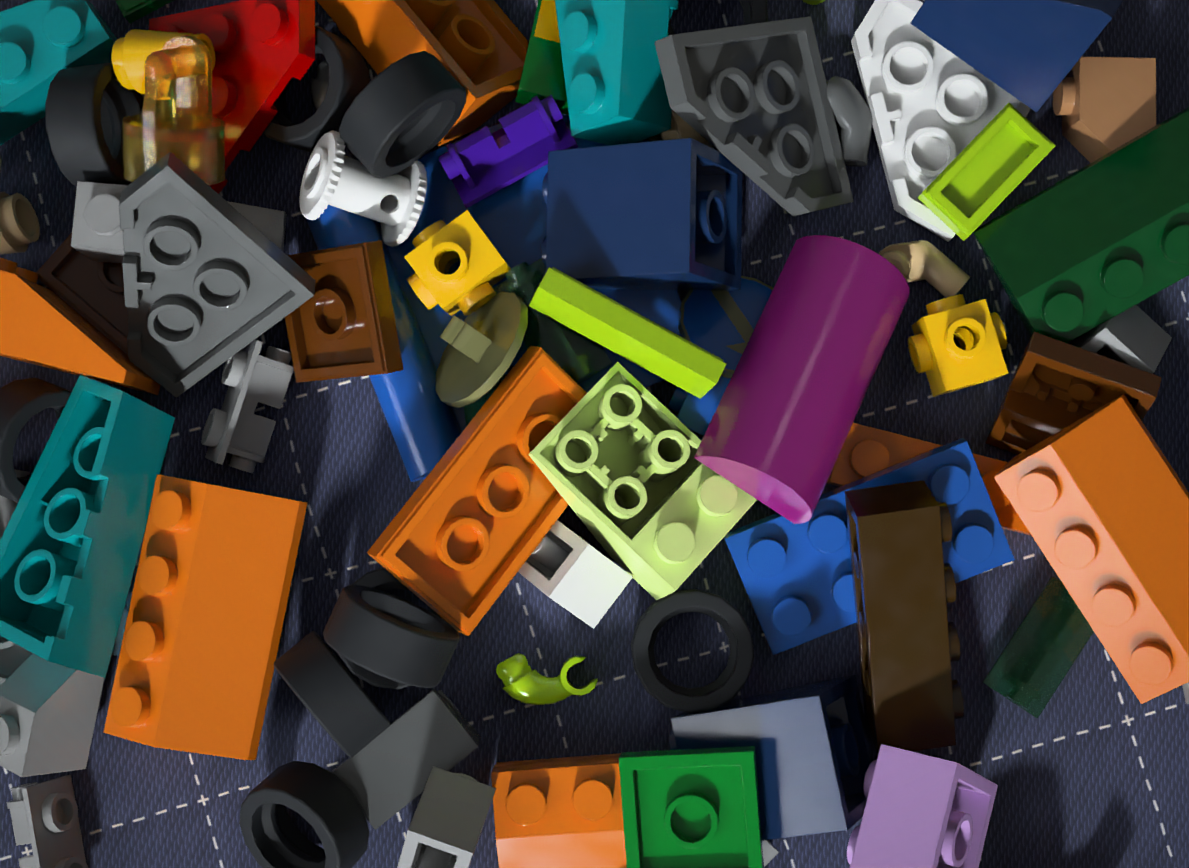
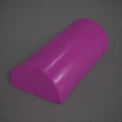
M811 235L797 239L694 458L792 523L801 524L809 521L909 297V285L903 274L878 253L843 238Z

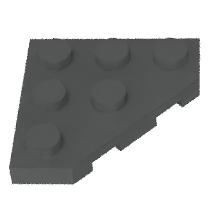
M811 16L673 34L655 41L670 108L794 217L854 202L833 109L828 101L827 83Z
M169 152L122 190L119 202L120 229H123L124 245L122 265L125 307H127L128 360L176 398L315 295L316 280L173 153Z

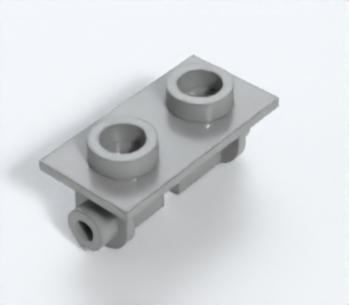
M259 340L252 341L226 361L221 382L229 387L221 410L216 408L211 410L205 423L201 440L203 445L209 446L205 456L206 459L223 465L226 453H230L232 457L229 466L249 473L254 472L257 462H264L276 424L274 420L254 414L257 403L281 409L294 371V367L289 365L292 357L290 352L268 346L265 357L261 356L259 353L263 342Z
M65 775L41 783L32 782L12 787L13 800L6 803L7 809H10L16 846L31 844L33 855H27L18 859L20 868H88L71 775Z

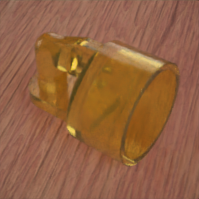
M194 36L174 37L165 43L162 50L152 52L145 60V95L142 114L131 115L122 119L124 178L133 182L166 154L171 152L206 184H217L225 180V122L212 117L211 55L206 45Z

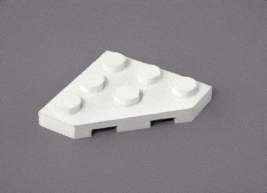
M875 0L855 32L851 44L866 102L872 113V125L895 211L949 242L955 233L918 199V196L1008 103H1011L1024 117L1027 116L1031 108L910 24L923 2L919 0Z

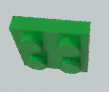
M755 746L621 753L619 756V771L627 868H764Z

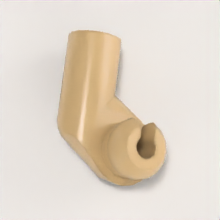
M925 240L892 244L879 252V255L891 262L903 274L907 283L926 280L946 298L956 295L970 278L967 273L938 248Z

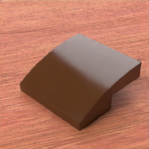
M1033 332L994 419L986 444L1019 455L1123 394L1142 421L1157 397L1162 377Z

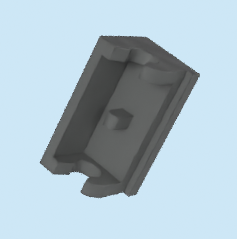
M434 688L392 722L387 729L355 756L349 757L333 769L331 773L335 774L353 792L364 810L366 819L376 830L424 791L433 766L449 771L479 747L481 736L468 723L442 690L436 691Z

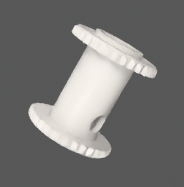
M329 131L324 134L314 147L302 178L299 196L302 215L307 219L316 220L327 209V206L331 205L380 222L381 237L384 244L393 247L403 243L416 226L424 205L427 191V173L424 165L420 161H415L414 164L397 174L384 178L372 175L360 161L344 156L345 145L339 132Z

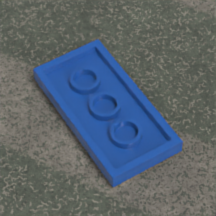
M960 438L822 494L811 519L805 523L794 524L780 514L775 513L732 530L725 535L724 539L773 655L856 623L845 491L924 480L937 502H946L952 524V540L942 543L944 563H950L955 583L1015 560L966 439Z

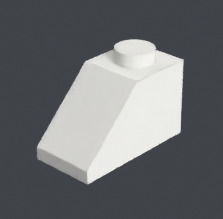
M558 520L518 571L545 595L593 629L633 578Z

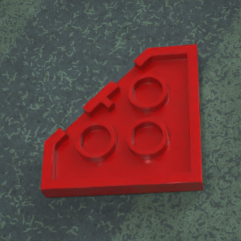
M239 0L149 19V30L203 33L207 35L214 47L215 66L210 73L201 74L149 93L148 169L171 152L215 192L219 194L228 182L223 174L241 149L245 151L252 149L278 112L273 103L291 78L301 80L315 60V0Z

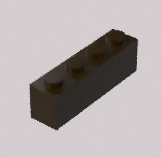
M924 480L845 491L865 722L876 752L879 754L881 744L908 751L955 746L954 719L964 717V703L959 682L957 679L952 680L951 662L960 660V644L955 624L948 622L946 603L956 601V584L953 570L949 562L944 563L942 543L952 540V524L948 506L944 501L937 502Z

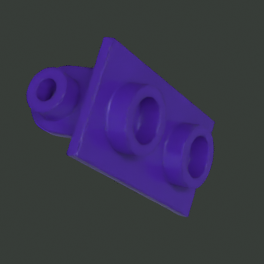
M536 95L531 98V102L498 119L503 128L492 134L486 126L455 144L451 142L446 145L448 152L439 156L438 159L449 179L452 180L466 209L547 165L548 151L576 149L579 147L574 137L571 136V132L564 122L563 116L552 95L541 101Z

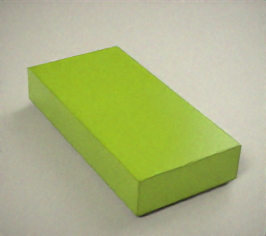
M1008 103L918 196V199L956 235L965 241L1056 145L1011 103Z

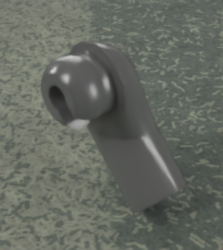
M833 76L830 80H826L827 96L833 109L834 118L840 125L839 140L845 166H867L872 129L871 110L851 80Z

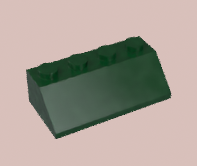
M1189 107L980 226L973 232L1030 337H1032L1033 332H1037L1068 343L1189 275Z

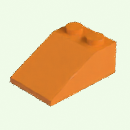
M0 258V356L78 376L83 375L90 379L142 392L159 394L161 385L128 360L127 354L53 291L38 285V273L17 267L18 264L16 262Z
M621 753L496 762L491 772L492 787L496 788L493 797L499 868H627L619 771V756Z

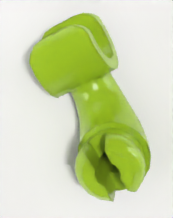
M520 653L499 663L496 668V673L504 684L502 689L513 699L532 705L554 704L571 695L582 696L588 694L595 688L598 682V678H595L586 685L577 687L568 681L567 672L569 668L586 658L580 655L567 659L562 665L560 675L553 678L541 675L536 669L532 670L530 665H528L526 657Z

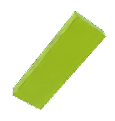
M554 267L548 268L529 304L531 308L699 399L718 383L726 366L724 360Z

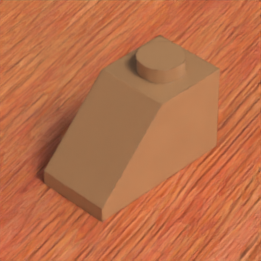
M1081 57L1053 91L1055 115H1062V135L1090 163L1156 126V58Z

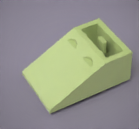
M618 361L528 454L609 556L656 600L675 592L757 501L756 498L694 458L701 440Z

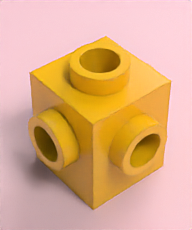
M468 210L447 225L443 220H439L422 230L412 241L415 249L404 256L415 271L406 280L428 310L439 304L451 316L460 310L467 316L483 307L496 295L492 286L513 272ZM460 262L458 270L448 274L449 268L454 263Z
M963 294L934 301L925 305L928 315L911 325L914 335L908 337L910 357L918 373L926 372L933 397L988 382L1008 374L1001 351L1007 347L1005 328L998 313H990L986 299L966 304ZM954 338L958 340L960 348L955 344Z

